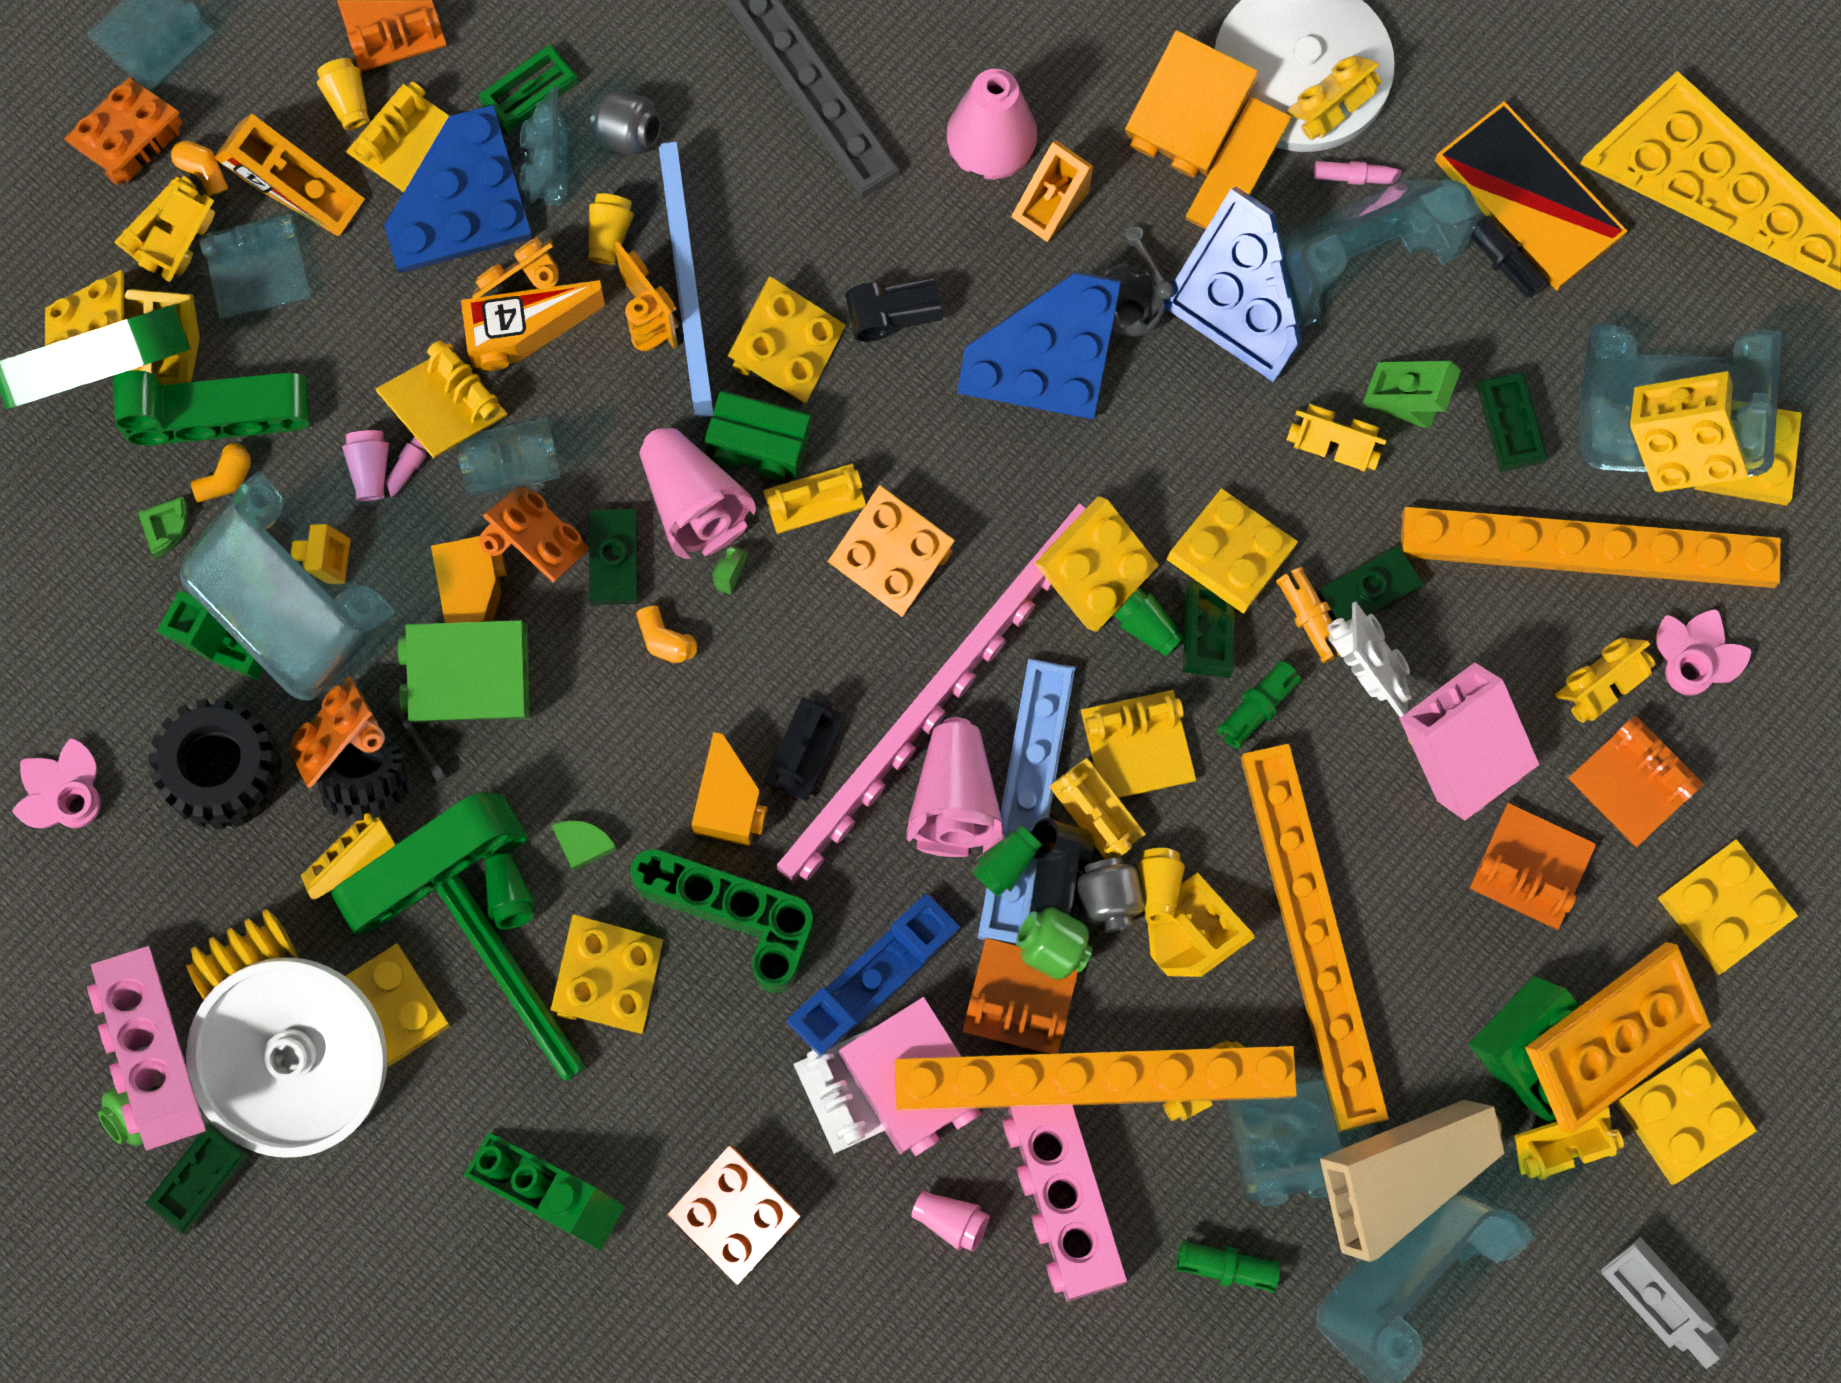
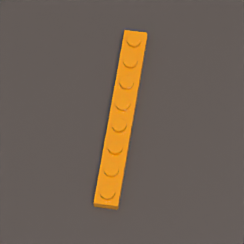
M1405 507L1402 512L1400 548L1407 558L1775 588L1780 583L1781 538L1414 507Z
M1284 744L1244 753L1240 759L1338 1133L1386 1122L1389 1120L1290 745Z
M1294 1046L894 1060L896 1111L1295 1098L1297 1096Z

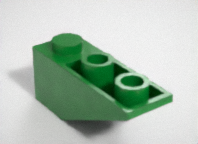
M490 1132L487 1133L463 1175L601 1251L625 1208L624 1205L596 1187Z

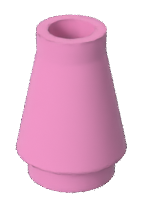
M365 430L346 434V445L342 446L355 488L356 500L376 501L384 499V483L389 443L384 442V432Z
M925 1190L919 1195L911 1215L912 1218L922 1222L958 1251L965 1248L972 1252L979 1245L990 1218L988 1214L980 1211L981 1206L978 1204L934 1195Z

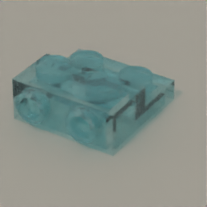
M1323 1080L1296 1084L1297 1096L1295 1098L1226 1100V1108L1237 1148L1236 1160L1247 1202L1259 1200L1260 1205L1273 1207L1286 1202L1289 1194L1307 1191L1311 1198L1328 1197L1320 1158L1341 1150L1342 1147Z

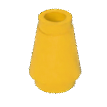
M350 58L336 59L318 68L319 80L317 85L342 123L344 130H354L369 123L370 119L367 114L368 110L360 68L354 66Z
M599 193L596 194L595 202L589 204L588 259L590 261L604 265H615L617 255L614 243L618 241L622 246L634 217V213L630 211L632 205L630 200L617 195Z
M1152 848L1145 850L1141 854V861L1136 865L1145 899V919L1155 924L1170 923L1175 919L1185 865L1180 861L1179 852L1173 849Z

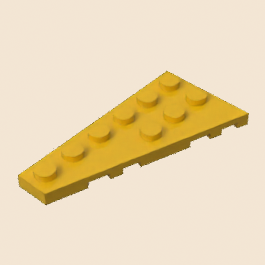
M1678 71L1583 157L1581 165L1841 291V220Z

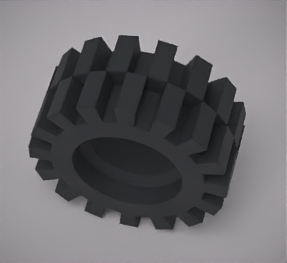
M385 738L382 747L372 753L363 752L352 744L346 745L317 780L324 808L327 807L328 813L333 816L339 813V818L348 820L351 814H354L355 821L364 820V814L371 813L372 819L380 817V810L383 808L389 813L395 809L394 802L401 804L405 800L404 793L409 791L407 773L400 747L397 744L392 745L391 740Z

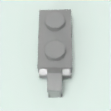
M1641 1237L1637 1238L1613 1257L1601 1269L1605 1278L1669 1348L1675 1345L1683 1352L1688 1349L1706 1369L1723 1357L1729 1345L1715 1328L1717 1323L1710 1315V1312Z

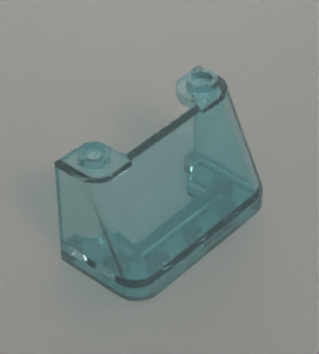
M1404 180L1281 234L1280 240L1299 327H1304L1320 319L1322 313L1319 305L1320 297L1330 290L1331 282L1341 276L1348 258L1400 236L1410 255L1418 252L1420 249L1433 252L1438 255L1437 259L1441 265L1461 257L1482 213L1467 187L1453 180Z
M1590 325L1580 397V452L1582 459L1588 465L1597 469L1647 472L1630 427L1634 387L1729 371L1733 383L1730 417L1748 466V476H1758L1767 472L1773 465L1775 454L1783 331L1754 330L1740 335L1733 347V358L1638 354L1637 338L1630 330L1616 325Z
M258 471L240 485L186 554L179 572L180 579L191 595L288 694L300 700H312L322 695L373 651L396 611L379 593L365 586H352L333 599L266 531L279 518L283 503L278 490Z
M1461 1189L1380 1258L1371 1262L1361 1259L1321 1302L1316 1316L1318 1329L1372 1383H1402L1418 1365L1423 1351L1420 1336L1403 1317L1456 1260L1463 1263L1473 1256L1483 1255L1496 1263L1508 1261L1520 1254L1536 1234L1513 1213Z

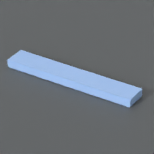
M677 142L663 143L659 147L694 413L698 418L713 416V406Z
M1028 659L1000 812L1004 826V838L1011 832L1016 831L1021 824L1031 832L1039 820L1046 817L1049 818L1053 791L1049 786L1056 779L1075 667ZM1032 859L1012 892L1006 890L1000 897H997L988 888L986 889L978 939L985 940V938L1016 945L1019 929L1031 913L1030 907L1037 859Z

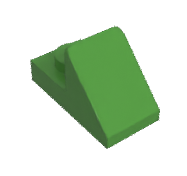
M1451 361L1378 362L1363 403L1374 410L1420 427L1430 428L1436 412H1446L1461 370Z

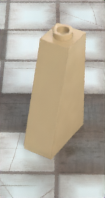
M1462 1100L1321 1157L1320 1162L1341 1253L1368 1262L1380 1258L1504 1154L1500 1136L1502 1128L1494 1106Z

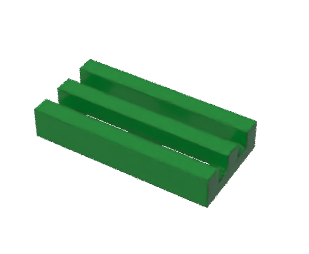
M549 44L478 94V98L483 107L494 105L501 129L507 135L579 84V80L575 72L555 48ZM551 61L555 64L537 78L531 79L522 85L520 90L500 104L495 102Z

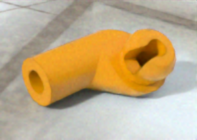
M180 141L174 145L171 150L172 162L177 168L198 176L208 197L229 189L211 149L192 141Z
M239 443L226 445L222 450L215 473L191 481L197 503L240 490L251 467V457L245 446Z
M648 606L636 612L647 650L653 656L672 663H681L684 660L692 659L696 655L698 646L695 638L690 634L682 635L681 633L666 629L658 606Z

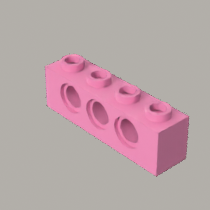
M146 946L90 964L95 984L87 986V990L95 1014L102 1012L105 1014L107 1023L98 1025V1029L106 1054L115 1052L118 1063L109 1065L117 1093L127 1092L130 1103L121 1106L129 1135L139 1132L147 1151L206 1131L150 947ZM148 1046L147 1048H145V1049H143V1050L137 1051L138 1049H140V1048H142V1047ZM161 1086L160 1088L154 1091H148L153 1087Z
M1073 1105L1009 1107L1008 1113L1010 1117L1003 1119L1002 1123L1010 1148L1019 1146L1024 1165L1017 1167V1173L1024 1195L1029 1196L1033 1194L1039 1214L1032 1215L1031 1218L1039 1244L1048 1243L1054 1262L1046 1264L1054 1293L1063 1291L1065 1300L1068 1302L1124 1285L1127 1279ZM1044 1135L1054 1137L1061 1147L1060 1156L1051 1161L1040 1159L1034 1152L1033 1142L1038 1137ZM1057 1183L1069 1185L1075 1193V1204L1068 1209L1054 1207L1048 1198L1049 1188ZM1071 1231L1084 1233L1090 1241L1089 1254L1082 1258H1074L1068 1255L1063 1247V1238L1067 1233Z

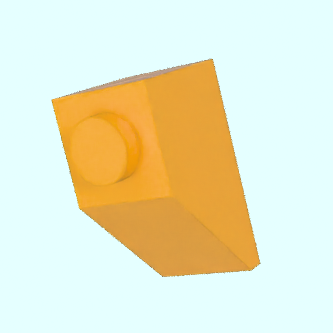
M713 732L691 824L693 833L697 836L751 847L753 834L762 835L768 807L760 805L759 789L724 735Z

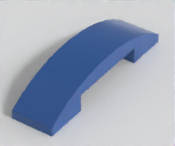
M926 893L892 924L887 933L825 989L822 987L786 1022L819 1057H822L903 987L959 931L960 926Z

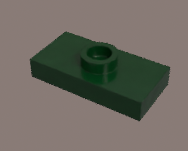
M1519 372L1480 380L1476 388L1499 471L1504 472L1545 463L1548 455L1525 373Z
M636 509L589 510L590 605L638 604V514Z
M1398 545L1318 590L1317 595L1321 602L1326 601L1330 606L1331 611L1328 614L1333 621L1343 618L1346 622L1352 618V603L1357 602L1366 616L1369 614L1375 615L1420 590L1423 583Z
M1189 581L1186 587L1183 672L1230 678L1234 671L1235 608L1199 582Z
M210 1123L206 1125V1131L199 1134L145 1202L154 1212L181 1234L185 1235L191 1231L251 1155Z

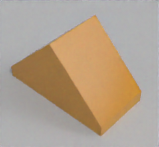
M1057 140L1053 141L1011 217L1048 243L1089 194L1093 165Z

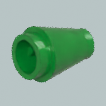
M1140 588L1136 589L1113 614L1121 623L1119 628L1155 651H1159L1164 657L1184 638L1150 592L1146 595Z
M1021 824L1016 831L1011 832L978 856L976 860L979 863L971 872L992 893L1000 897L1006 890L1012 892L1036 855V851L1043 844Z
M502 853L486 859L484 866L486 869L488 917L495 921L498 929L503 930L518 928L532 921L534 918L533 909L536 903L516 863H514L512 855Z

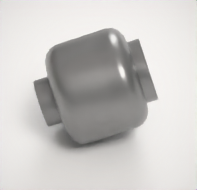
M614 91L608 93L600 103L594 106L590 117V124L595 132L598 144L604 149L636 156L643 154L657 143L661 133L662 120L660 114L656 111L655 105L648 98L622 91Z
M1120 857L1086 865L1084 867L1086 873L1079 877L1077 881V890L1085 920L1094 925L1103 924L1105 932H1114L1132 927V917L1140 914L1145 907V899L1137 869L1133 865L1123 864Z

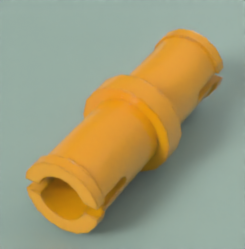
M1301 566L1291 571V575L1299 590L1295 589L1287 573L1276 580V583L1280 586L1297 616L1294 619L1295 624L1299 629L1304 628L1318 652L1321 662L1324 664L1334 659V655L1326 643L1330 635L1327 628L1333 622L1328 614L1331 608L1326 601L1321 602L1307 578L1304 568ZM1333 646V648H1334L1336 654H1337L1338 656H1340V654L1338 653V651L1336 650V648Z

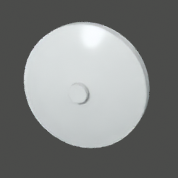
M1241 0L1225 18L1214 48L1257 70L1259 80L1251 96L1287 114L1285 111L1298 101V96L1305 89L1318 85L1332 73V68L1342 59L1356 55L1378 62L1379 66L1374 70L1382 82L1377 87L1378 92L1353 113L1349 112L1344 103L1341 102L1339 107L1346 119L1322 139L1318 137L1314 140L1308 139L1301 130V126L1306 122L1291 116V122L1276 147L1289 151L1315 152L1327 150L1354 139L1375 121L1387 100L1393 82L1395 62L1391 40L1382 21L1363 0Z
M274 958L259 961L240 969L218 984L205 998L193 1019L186 1050L187 1070L196 1100L211 1123L225 1136L242 1147L256 1153L275 1157H301L319 1153L333 1147L353 1133L368 1117L380 1097L386 1078L388 1062L387 1045L382 1024L375 1009L363 992L352 981L336 970L318 962L300 958Z

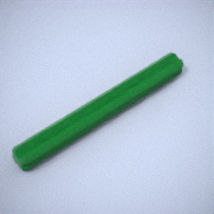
M456 875L443 885H440L436 891L561 1079L568 1081L579 1075L585 1069L584 1063L460 877Z

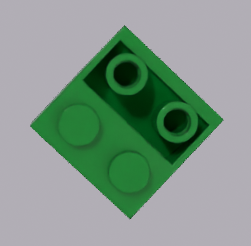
M1533 976L1468 1043V1046L1499 1083L1542 1120L1550 1124L1557 1120L1525 1047L1580 1006L1566 988Z

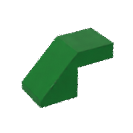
M180 590L156 631L161 636L222 668L255 680L259 678L279 640L269 630L233 618L214 602Z

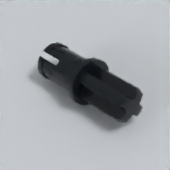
M1490 215L1483 217L1470 229L1467 235L1487 254L1488 258L1493 262L1492 268L1495 271L1501 269L1525 297H1533L1544 288L1547 283L1546 279L1521 252L1523 246L1519 242L1515 244L1499 228Z

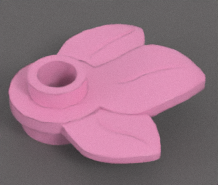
M1715 609L1697 615L1686 626L1676 618L1666 615L1656 633L1657 648L1667 661L1665 668L1666 679L1675 691L1683 695H1698L1704 692L1711 683H1729L1743 672L1750 660L1751 649L1737 644H1724L1725 635L1722 620L1718 610ZM1683 666H1689L1695 671L1696 678L1694 680H1688L1682 675L1681 668Z
M69 739L60 753L58 762L45 758H25L21 760V779L29 796L22 799L13 808L12 812L26 825L39 829L51 827L58 823L70 828H81L95 820L101 808L100 795L96 788L93 787L98 771L93 755L82 743L75 739ZM75 798H84L85 804L82 810L71 812V802Z

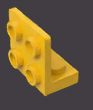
M1729 371L1634 387L1630 427L1653 489L1656 492L1735 481L1748 477V466L1730 417L1733 383Z

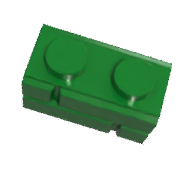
M721 390L705 437L706 452L709 455H713L712 460L725 467L738 468L740 463L757 467V472L769 479L784 480L785 475L797 478L811 434V414Z

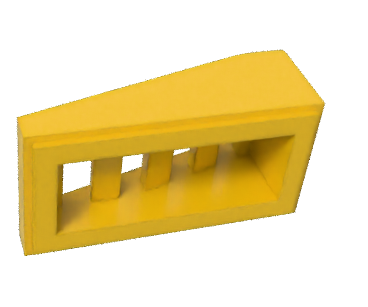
M371 813L364 814V820L356 821L301 874L311 899H317L333 890L341 882L396 845L381 817L372 819Z

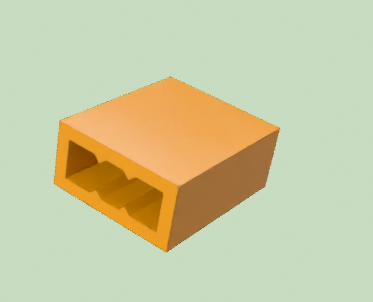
M1176 30L1125 128L1127 137L1132 139L1130 146L1152 158L1158 152L1172 159L1173 161L1170 166L1186 176L1195 178L1197 173H1200L1207 177L1259 80L1258 71Z

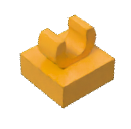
M328 524L310 525L308 541L292 542L290 560L293 562L303 561L305 571L327 584H345L351 539Z

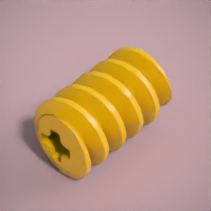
M264 909L262 911L264 923L262 927H258L249 918L244 920L246 935L243 937L231 927L226 929L228 945L223 946L214 937L209 938L211 954L207 956L196 946L191 948L193 963L190 965L186 964L203 1000L223 980L248 965L267 959L287 958L286 952L294 958H299L282 924L269 910Z

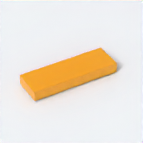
M1251 96L1188 210L1186 220L1206 230L1231 188L1237 186L1251 195L1291 122V116Z

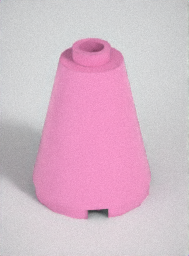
M988 69L980 73L949 119L947 143L950 155L960 168L968 173L972 171L984 175L983 178L992 180L1012 176L1026 166L1037 143L1036 122L1016 79L1005 70Z
M659 428L645 437L639 455L669 545L674 553L683 559H692L688 552L701 550L704 556H708L730 545L748 527L744 519L749 510L753 515L755 514L756 507L751 495L679 430Z
M948 718L933 729L907 823L906 839L909 843L914 838L917 840L918 850L937 856L967 857L969 856V848L982 845L984 853L1004 838V826L981 732L978 727L972 725L965 718Z

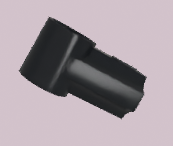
M934 278L891 287H885L884 284L877 282L864 283L849 289L845 294L854 338L860 342L881 340L893 334L895 329L942 320L940 296Z
M1046 817L1039 820L1031 831L1043 845L1036 851L1037 853L1034 856L1037 859L1030 912L1036 911L1039 913L1045 908L1054 907L1072 917L1078 872L1091 859L1094 850V840L1092 834L1087 829Z

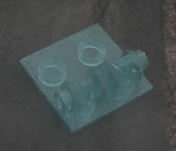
M123 0L86 35L138 84L151 92L210 39L215 32L199 18L201 13L191 2L184 4L181 0Z
M553 86L545 99L537 103L531 118L523 122L520 131L521 148H526V163L522 165L519 178L520 189L525 191V208H530L538 197L545 198V204L549 206H560L563 204V198L568 196V173H565L568 170V163L564 161L568 158V125L564 123V117L558 115V87Z
M292 214L277 216L276 218L259 222H251L242 226L238 225L233 228L208 232L202 235L200 246L204 258H207L220 320L312 299Z
M549 418L481 431L458 444L460 453L458 459L467 497L493 494L500 490L529 484L537 485L545 481L561 478Z

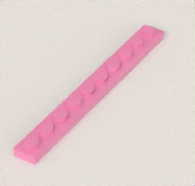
M1080 503L1076 506L777 864L779 876L794 886L801 877L807 881L815 874L825 859L820 855L821 852L832 840L838 844L845 838L855 824V820L851 818L862 803L867 807L874 803L886 786L882 779L892 767L898 771L904 767L916 750L912 743L923 730L930 734L939 725L946 714L942 707L953 694L960 698L969 689L976 678L972 671L982 659L990 662L999 653L1006 642L1002 635L1012 623L1019 627L1029 617L1036 604L1032 602V599L1042 588L1046 591L1053 588L1034 563L1086 509Z

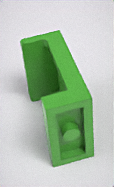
M518 620L405 624L406 636H399L398 657L400 665H407V684L400 685L399 703L401 713H408L409 722L530 719L528 626L525 622Z

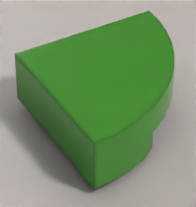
M183 496L138 512L151 553L155 559L170 552L180 542L188 525V505Z
M733 545L727 548L726 557L719 559L712 573L716 590L732 595L749 554L748 551Z
M563 821L551 825L573 871L617 850L609 836L592 824L582 821Z

